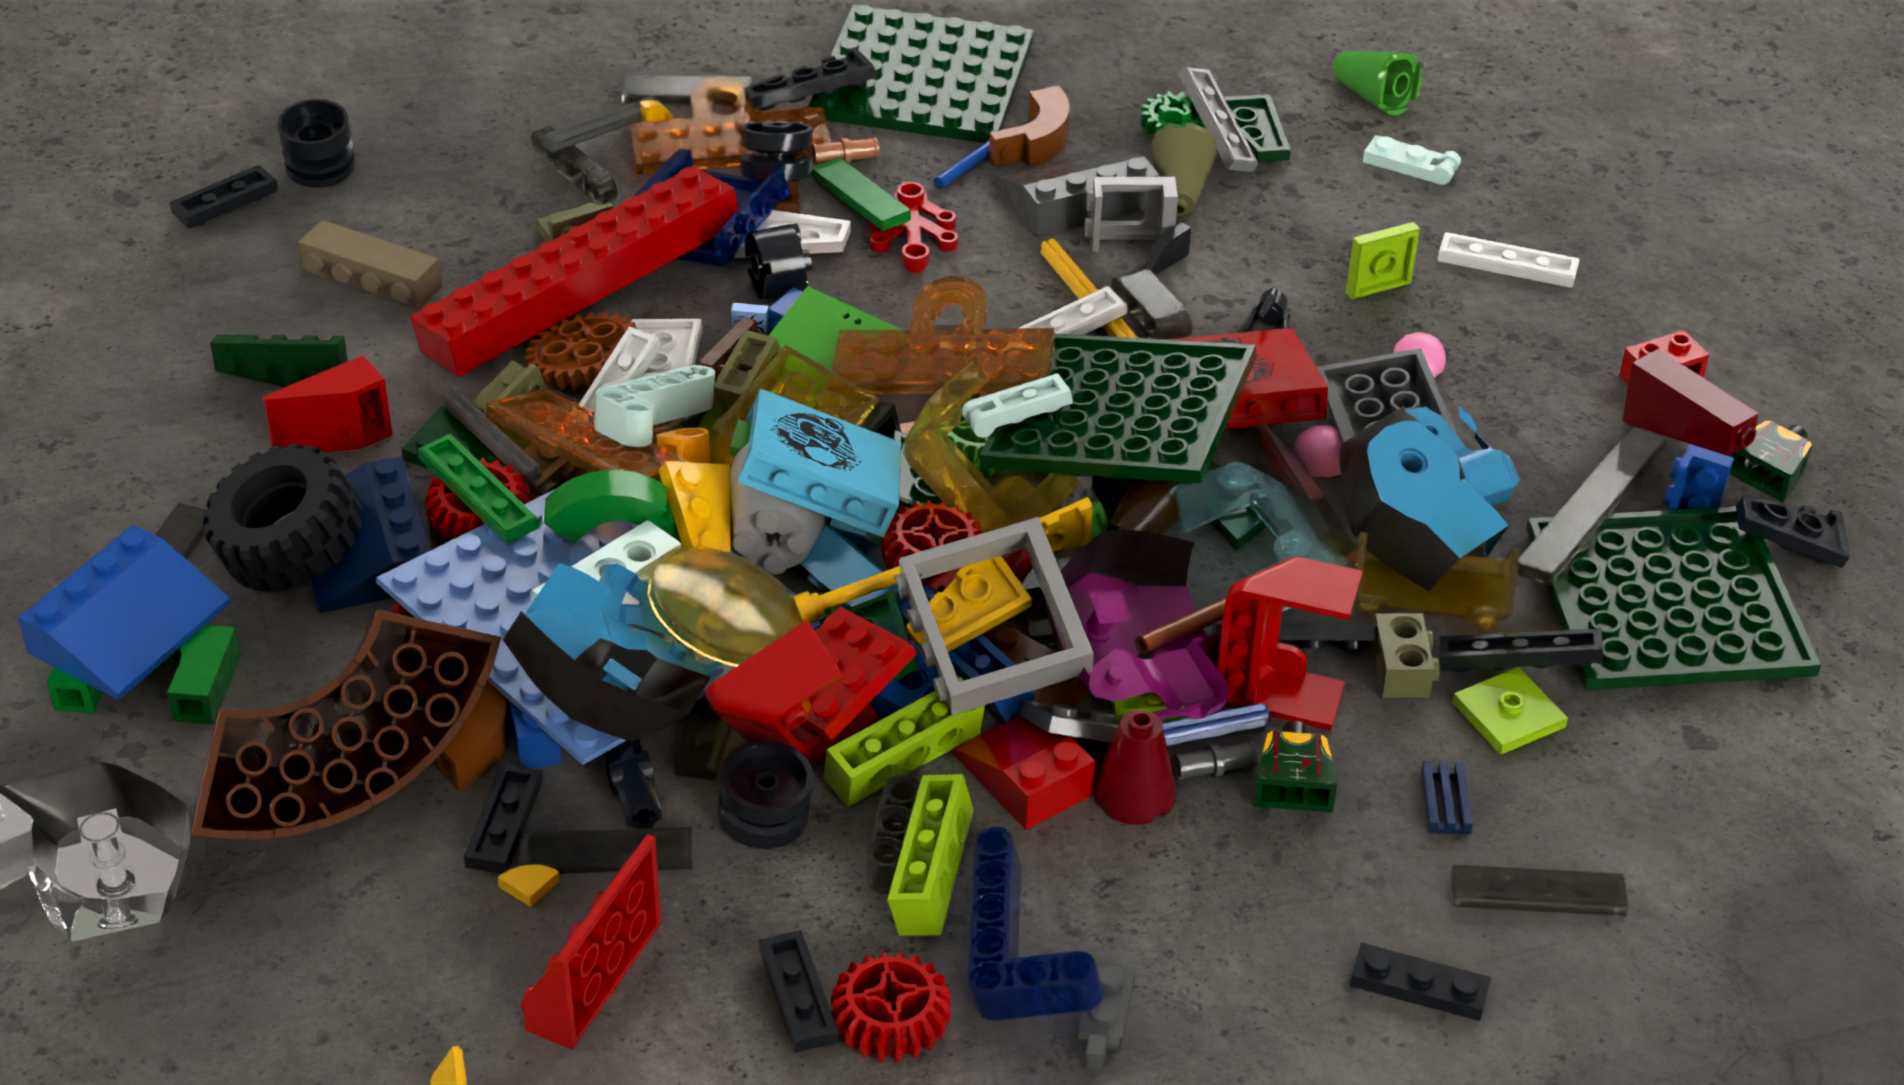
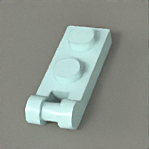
M1375 135L1364 151L1363 162L1445 185L1450 182L1454 172L1460 166L1461 158L1454 151H1447L1441 154L1427 150L1419 145H1410L1396 141L1391 137Z
M1057 373L970 400L963 406L962 415L970 424L974 433L978 437L983 438L991 435L996 427L1009 423H1019L1025 418L1044 412H1054L1060 407L1073 404L1072 393Z

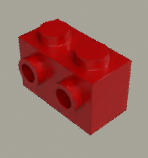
M1683 330L1626 347L1619 376L1629 385L1632 363L1658 349L1704 378L1709 354Z

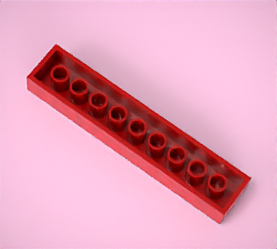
M694 166L682 169L679 174L664 182L654 184L651 189L637 196L627 198L624 203L617 207L599 213L596 218L585 224L571 228L568 233L552 241L544 242L536 250L524 256L514 258L502 268L484 274L481 279L466 287L454 290L451 295L436 303L427 304L422 310L411 315L410 319L420 352L457 377L468 373L561 322L563 319L574 315L740 224L741 219L734 187Z

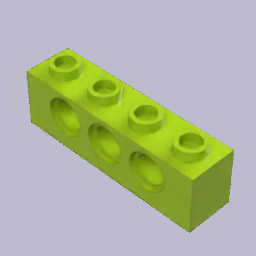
M961 677L958 678L959 682L964 681ZM933 691L828 748L823 779L843 803L849 807L979 735L985 705L951 715L947 701H940L939 696Z
M963 774L922 776L887 899L899 936H941L974 812Z

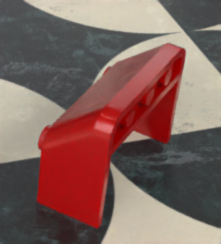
M1290 557L1233 583L1225 600L1217 670L1227 681L1228 701L1225 705L1237 708L1264 703L1269 710L1270 717L1287 721H1300L1308 726L1332 731L1345 681L1307 673V658L1305 654L1294 646L1278 643L1283 606L1349 621L1363 571L1303 557Z
M808 620L714 681L705 691V697L713 710L747 742L757 740L780 741L798 749L810 761L817 759L818 762H824L828 748L880 720L873 706L869 703L832 741L803 725L808 719L807 713L812 707L809 699L843 677V674Z

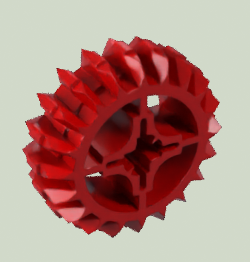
M482 457L480 462L523 504L530 502V491L527 488V484L524 483L521 473H515L512 465L502 467L499 459L492 463H487L484 457ZM438 477L431 478V484L429 489H427L425 500L426 516L429 518L434 533H441L443 540L449 541L485 524Z
M929 499L926 505H920L913 501L910 508L900 506L884 538L881 537L882 558L886 562V568L893 569L900 566L899 558L985 532L982 531L980 522L972 519L971 512L961 513L959 505L950 508L946 506L945 501L940 505L932 504ZM939 574L921 579L922 586L927 585Z
M882 950L879 958L873 959L865 953L862 965L850 962L847 973H839V978L836 981L837 986H834L831 992L832 1006H830V1010L838 1030V1038H845L848 1050L860 1047L863 1059L871 1053L877 1054L880 1063H882L886 1056H894L897 1062L900 1063L903 1054L908 1053L917 1059L921 1053V1048L932 1051L935 1039H943L946 1026L951 1020V993L949 988L946 987L944 975L936 974L933 963L921 965L922 962L918 954L911 959H905L901 950L896 957H888L884 950Z

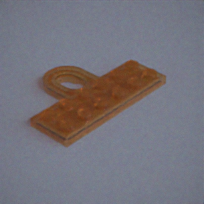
M716 76L704 79L697 83L690 93L692 118L629 123L636 174L681 171L692 166L698 169L739 166L741 155L750 151L740 145L741 125L751 122L791 121L809 124L813 127V143L831 142L823 107L758 112L757 109L754 110L745 100L743 87L749 86L747 82L730 76ZM727 100L738 111L730 115H719L711 110L716 101ZM810 148L807 149V150H804L805 152H807L808 154H810Z
M943 277L926 285L917 295L910 330H839L829 388L831 394L996 393L1051 376L1055 346L1054 328L985 329L988 305L983 288L974 280L966 277ZM952 304L961 306L962 315L965 319L960 325L950 329H941L933 325L946 306Z
M547 388L487 402L486 417L501 424L503 428L520 434L525 440L544 447L547 452L557 454L570 461L571 465L581 467L588 472L604 470L631 471L649 476L662 483L658 469L665 461L687 462L657 446L656 435L681 429L682 418L653 425L652 443L643 447H632L621 444L594 429L595 411L591 412Z

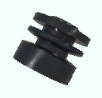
M309 99L297 102L282 112L279 116L277 127L283 147L282 154L285 160V169L290 179L306 187H327L343 181L353 172L356 160L353 152V143L350 139L349 118L343 107L336 102L326 99Z

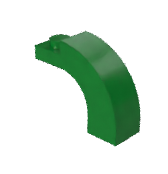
M623 470L590 472L565 482L545 498L544 524L573 544L592 528L606 522L624 521L640 525L646 520H649L682 543L670 505L667 503V486L643 474Z

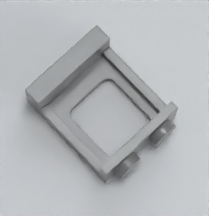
M1093 177V190L1086 191V211H1091V218H1085L1084 237L1085 239H1091L1092 252H1099L1100 240H1157L1160 235L1174 228L1176 225L1178 203L1175 177ZM1144 192L1146 194L1144 218L1139 221H1102V193Z

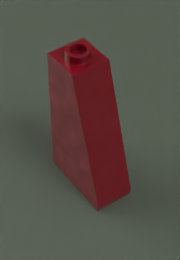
M1658 349L1632 363L1622 418L1627 424L1726 456L1748 447L1754 441L1757 434L1756 424L1759 415L1757 411Z

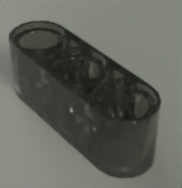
M1142 268L1112 279L1111 289L1127 305V315L1149 339L1186 338L1192 334L1193 327L1189 313L1149 269Z
M896 775L887 780L867 846V883L872 890L881 894H889L920 786V781L910 775Z

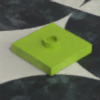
M1414 222L1353 237L1345 292L1351 300L1411 284L1420 228Z
M1520 667L1454 693L1452 701L1453 705L1500 755L1566 728L1568 717Z

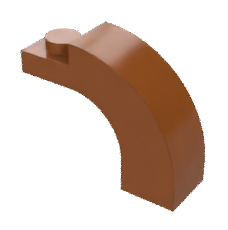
M1059 85L1029 92L1028 119L1030 123L990 132L989 161L994 167L1022 160L1029 167L1036 166L1052 159L1064 148L1068 139L1070 105L1066 94Z
M488 681L462 728L445 750L435 759L436 768L458 791L485 776L502 758L509 742L510 724L507 699Z

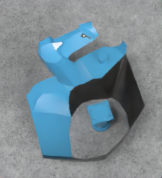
M1403 405L1341 445L1339 462L1343 499L1353 535L1389 568L1430 592L1461 557L1485 542L1486 556H1489L1509 526L1492 505L1508 502L1517 488L1520 479L1510 457L1503 451L1492 448L1477 433L1476 424L1464 408L1458 407V416L1475 432V439L1483 450L1466 448L1444 418L1427 407L1407 410Z
M559 563L526 613L524 614L522 611L519 613L503 639L534 685L570 719L624 740H635L659 732L686 717L710 678L726 659L724 654L718 661L712 664H701L688 653L689 650L681 643L675 642L671 644L648 631L630 630L627 626L635 624L682 639L686 643L691 644L695 634V624L702 615L686 604L677 602L643 582L636 573L619 564L607 565L600 580L597 581L576 568Z

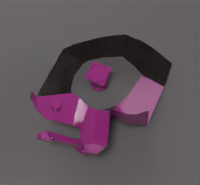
M1137 530L1103 531L1082 547L1061 570L1094 653L1093 672L1088 673L1083 667L1080 675L1075 677L1074 681L1082 680L1095 698H1104L1115 702L1143 693L1154 692L1167 705L1165 710L1152 712L1159 717L1161 722L1164 721V718L1183 716L1188 719H1203L1220 710L1228 701L1227 681L1206 655L1221 638V632L1207 636L1203 628L1146 655L1141 654L1135 645L1137 636L1196 610L1186 586L1190 556L1195 542ZM1044 596L1046 612L1059 652L1066 650Z

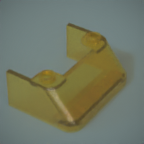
M971 361L928 399L903 443L902 451L908 464L942 502L945 501L947 507L952 508L959 505L961 513L971 512L972 519L980 522L982 531L989 532L1047 515L1079 487L1081 483L1075 476L1063 473H1051L1035 488L1026 478L1016 474L1005 476L994 486L987 481L947 436L961 420L962 409L960 405L990 380L976 363Z
M1360 532L1355 541L1352 568L1363 571L1354 604H1357L1356 611L1380 613V608L1467 617L1474 618L1475 625L1485 627H1498V621L1507 620L1513 614L1519 550L1511 549L1503 560L1464 555L1429 592L1377 559L1366 548L1368 533Z

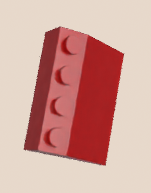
M647 834L606 889L595 895L589 912L581 923L576 922L573 925L567 942L559 953L551 955L543 975L535 985H530L526 989L521 1000V1009L523 1010L525 1030L527 1032L573 1050L660 927L661 911L656 840L654 836Z

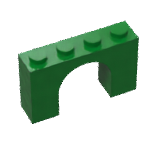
M205 625L165 660L178 666L167 692L174 721L214 724L218 710L223 703L241 657L235 627ZM54 666L47 679V686L55 711L95 713L103 694L102 691Z

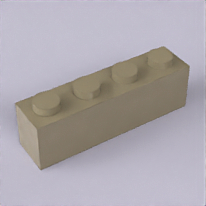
M321 220L298 242L302 270L420 309L442 287L439 258Z

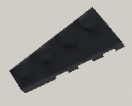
M854 47L846 50L847 56L844 58L836 59L832 55L821 59L822 66L814 68L804 65L796 68L789 78H786L784 75H777L743 87L745 100L754 110H770L778 103L786 101L791 103L805 100L806 96L817 93L821 95L831 94L837 90L836 88L847 85L851 87L862 86L867 83V80L876 78L875 66Z

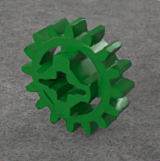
M1168 91L1164 96L1157 93L1155 94V100L1147 98L1146 105H1142L1141 127H1146V134H1156L1159 129L1169 124H1175L1174 128L1185 127V123H1192L1205 128L1190 97H1185V92L1174 95L1171 91Z

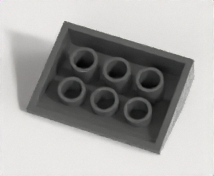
M1111 148L995 176L994 182L1035 237L1082 226L1084 225L1085 218H1091V211H1086V191L1093 190V177H1159V174L1145 156ZM1144 192L1102 193V221L1145 210L1146 194Z
M1421 348L1317 367L1328 385L1327 405L1342 443H1345L1403 405L1407 410L1427 407L1441 415L1460 439Z

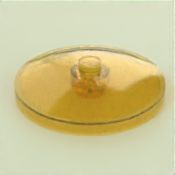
M685 547L673 550L659 560L648 583V597L651 607L665 628L692 650L730 666L737 667L804 622L801 619L792 594L777 578L757 564L727 551L708 547Z

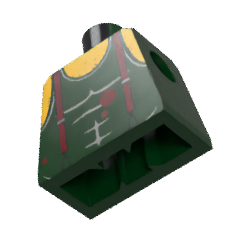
M1765 421L1756 426V437L1748 447L1729 455V457L1734 458L1730 475L1783 503L1803 475L1813 445L1808 440L1807 432L1801 426L1792 425L1786 429L1772 421Z
M1300 721L1285 723L1282 732L1271 731L1267 733L1257 774L1254 807L1333 813L1337 790V776L1327 738L1321 734H1307L1306 725Z

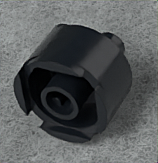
M797 223L756 230L746 234L745 257H751L752 268H748V274L752 288L759 299L779 298L793 287L804 291L809 286L806 271L812 269V261L809 251L807 249L802 250L801 232Z

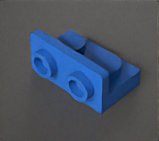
M1689 444L1684 457L1677 456L1673 463L1670 478L1675 479V484L1670 483L1663 504L1669 506L1668 510L1721 507L1734 458Z

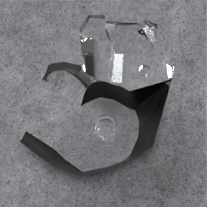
M97 762L0 785V890L30 874L42 912L71 942L161 922L176 898L190 847L191 825L188 807L160 785L121 766L105 762Z

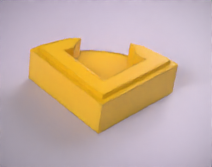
M653 100L640 102L641 129L646 134L675 124L673 115L661 103Z
M543 865L515 867L498 877L499 888L529 907H532L560 882L559 871Z

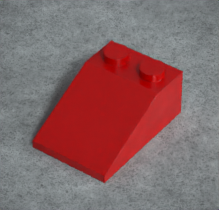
M1020 715L953 748V755L1025 830L1093 795L1095 760L1070 736L1047 732Z

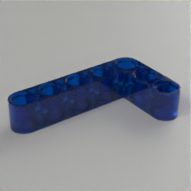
M994 826L983 830L976 837L974 845L968 983L979 1014L988 1020H1005L1087 1011L1098 1006L1103 1000L1104 989L1095 959L1091 954L1084 951H1071L1018 957L1021 892L1020 859L1012 834L1008 829Z

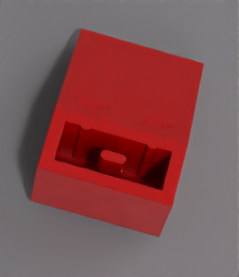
M364 356L350 360L262 397L271 447L281 446L287 448L288 444L303 445L304 448L307 445L321 449L322 452L356 450L393 435L385 378Z

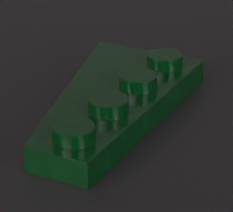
M216 335L210 342L215 371L282 387H287L348 362L344 336H332L330 340H319L318 336L304 335L301 340H288L286 335H273L271 339H259L257 335Z

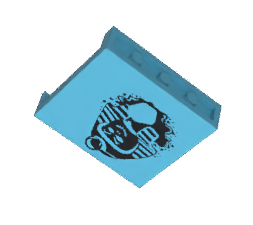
M760 388L746 419V422L752 424L747 456L738 474L737 482L884 538L899 506L901 442Z

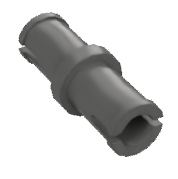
M1252 741L1220 747L1218 744L1207 745L1205 750L1183 754L1176 753L1171 758L1173 774L1177 780L1210 774L1211 777L1223 776L1224 771L1248 767L1254 768L1258 764L1257 749Z

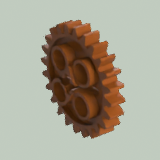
M607 311L596 317L594 312H590L586 318H582L577 314L573 321L563 319L562 325H553L550 327L549 332L539 333V339L530 341L531 347L525 349L527 354L524 357L527 367L530 364L537 366L545 383L551 387L557 385L559 391H562L568 385H571L573 390H576L580 384H585L587 388H590L628 327L637 329L635 322H630L627 316L620 318L619 313L609 317Z

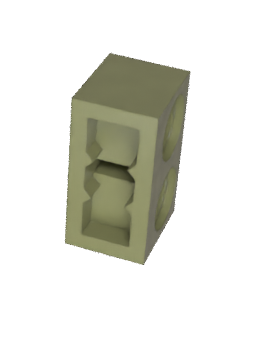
M744 330L714 384V391L723 412L747 418L760 388L772 392L787 364L777 338Z
M1423 613L1375 614V641H1371L1381 697L1430 698L1432 682L1439 680L1440 669L1438 658L1432 657L1431 654L1433 651V632L1431 629H1426Z

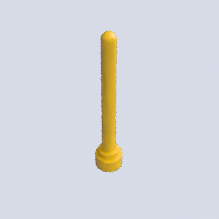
M900 566L818 595L817 592L809 594L806 591L793 596L801 622L803 623L808 620L812 624L819 621V616L825 615L824 610L897 584L895 575L900 574Z

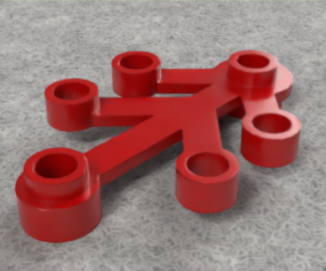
M917 182L900 184L894 194L895 199L911 210V220L909 222L882 231L869 221V229L873 231L870 235V249L877 253L888 251L890 249V240L906 231L907 244L902 248V264L911 273H920L929 264V248L921 243L920 230L937 239V246L942 251L951 252L958 247V234L952 231L956 227V214L951 210H944L928 201L924 187ZM919 211L935 218L936 224L919 215Z

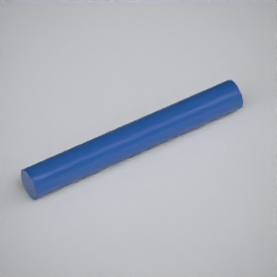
M989 141L935 177L933 180L935 187L940 190L989 157Z

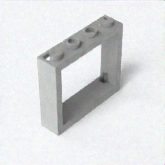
M1039 517L899 558L900 574L895 575L901 599L908 597L911 609L907 610L911 628L914 633L921 632L924 643L920 644L924 663L927 668L934 667L937 678L933 679L936 695L939 696L940 701H947L951 715L1078 677L1083 667L1088 673L1093 672V650ZM1025 548L1066 650L959 682L921 579Z

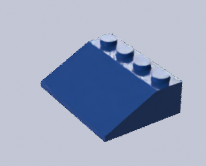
M131 525L18 617L28 654L120 700L229 606L231 601L230 597L164 539L135 525Z

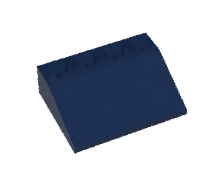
M402 456L364 463L345 475L362 505V523L359 535H354L356 538L355 544L350 551L344 552L343 560L336 567L332 565L327 569V574L317 580L316 577L311 579L319 613L391 599L392 597L376 583V577L431 551Z

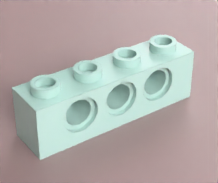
M646 520L571 567L599 581L607 565L619 564L636 573L643 582L656 588L665 581L672 580L679 573L682 543L649 520ZM545 583L532 590L531 604Z

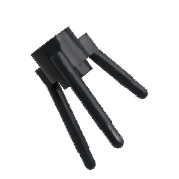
M1274 287L1265 291L1261 295L1258 306L1252 309L1250 316L1238 333L1248 332L1257 319H1260L1262 323L1267 325L1279 322L1280 329L1288 328L1290 314L1285 311L1288 304L1285 294Z

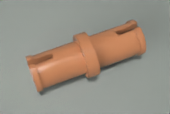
M847 137L840 138L838 142L813 143V146L810 147V154L813 156L814 165L838 157L850 164L851 160L878 158L879 144L876 137L849 140Z

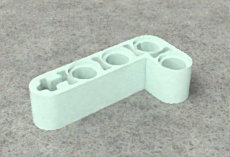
M691 365L599 388L595 393L594 429L626 446L643 447L650 445L653 438V425L705 412L713 408L715 370L707 366Z

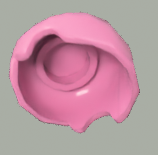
M1421 332L1405 335L1396 343L1393 353L1421 348L1433 377L1435 378L1438 374L1443 373L1446 364V352L1439 339L1433 335Z
M1330 425L1311 426L1300 433L1295 439L1294 455L1296 463L1300 464L1302 461L1309 475L1326 478L1341 475L1339 461L1341 445L1343 443L1337 429Z

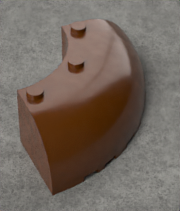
M376 610L367 621L363 638L348 666L334 680L304 699L280 707L258 710H236L220 707L215 718L191 825V836L220 840H265L295 836L326 828L359 815L391 797L425 770L445 750L462 728L477 703L493 669L501 636Z

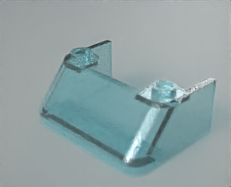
M1241 462L1229 463L1207 472L1202 483H1181L1176 485L1179 524L1183 534L1247 506H1251L1277 537L1274 543V554L1279 562L1290 557H1303L1349 568L1348 558L1289 487L1248 464ZM1283 606L1282 612L1290 609V607Z

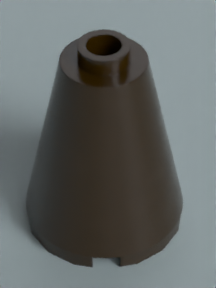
M1131 478L1107 526V531L1137 530L1161 534L1197 509L1203 503L1206 492L1205 490L1202 493L1197 486L1199 483L1182 484L1174 481H1144Z

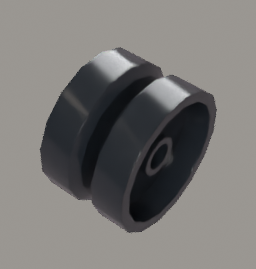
M758 121L741 125L740 145L750 150L742 154L740 158V174L742 176L756 180L790 181L805 179L813 175V156L804 151L813 146L812 126L791 121Z
M757 740L744 743L732 750L722 763L717 816L722 829L733 840L752 848L771 849L781 847L799 838L808 825L814 775L809 760L798 749L780 741Z

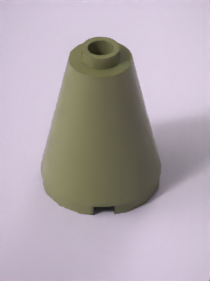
M1185 123V127L1174 128L1175 124L1166 125L1159 129L1152 138L1151 152L1155 170L1158 172L1159 177H1175L1178 193L1177 217L1190 214L1194 210L1217 155L1214 136L1205 128L1192 123Z

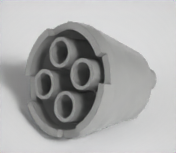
M748 443L735 456L729 473L730 509L734 536L733 547L750 562L764 567L767 572L782 574L787 568L800 564L808 556L817 542L821 531L825 525L828 526L832 518L738 483V474L747 456Z

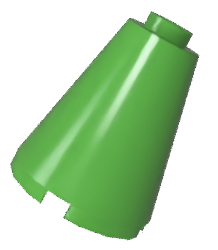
M1346 50L1335 59L1333 64L1336 80L1383 113L1395 116L1409 109L1405 106L1410 99L1415 100L1422 84L1423 70L1422 66L1416 63L1415 58L1417 57L1405 51Z

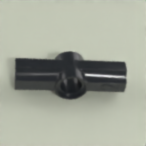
M639 738L626 740L604 753L609 786L612 795L618 796L626 825L636 828L637 831L648 830L657 821L662 819L661 804L654 788L653 767L648 751L642 750Z

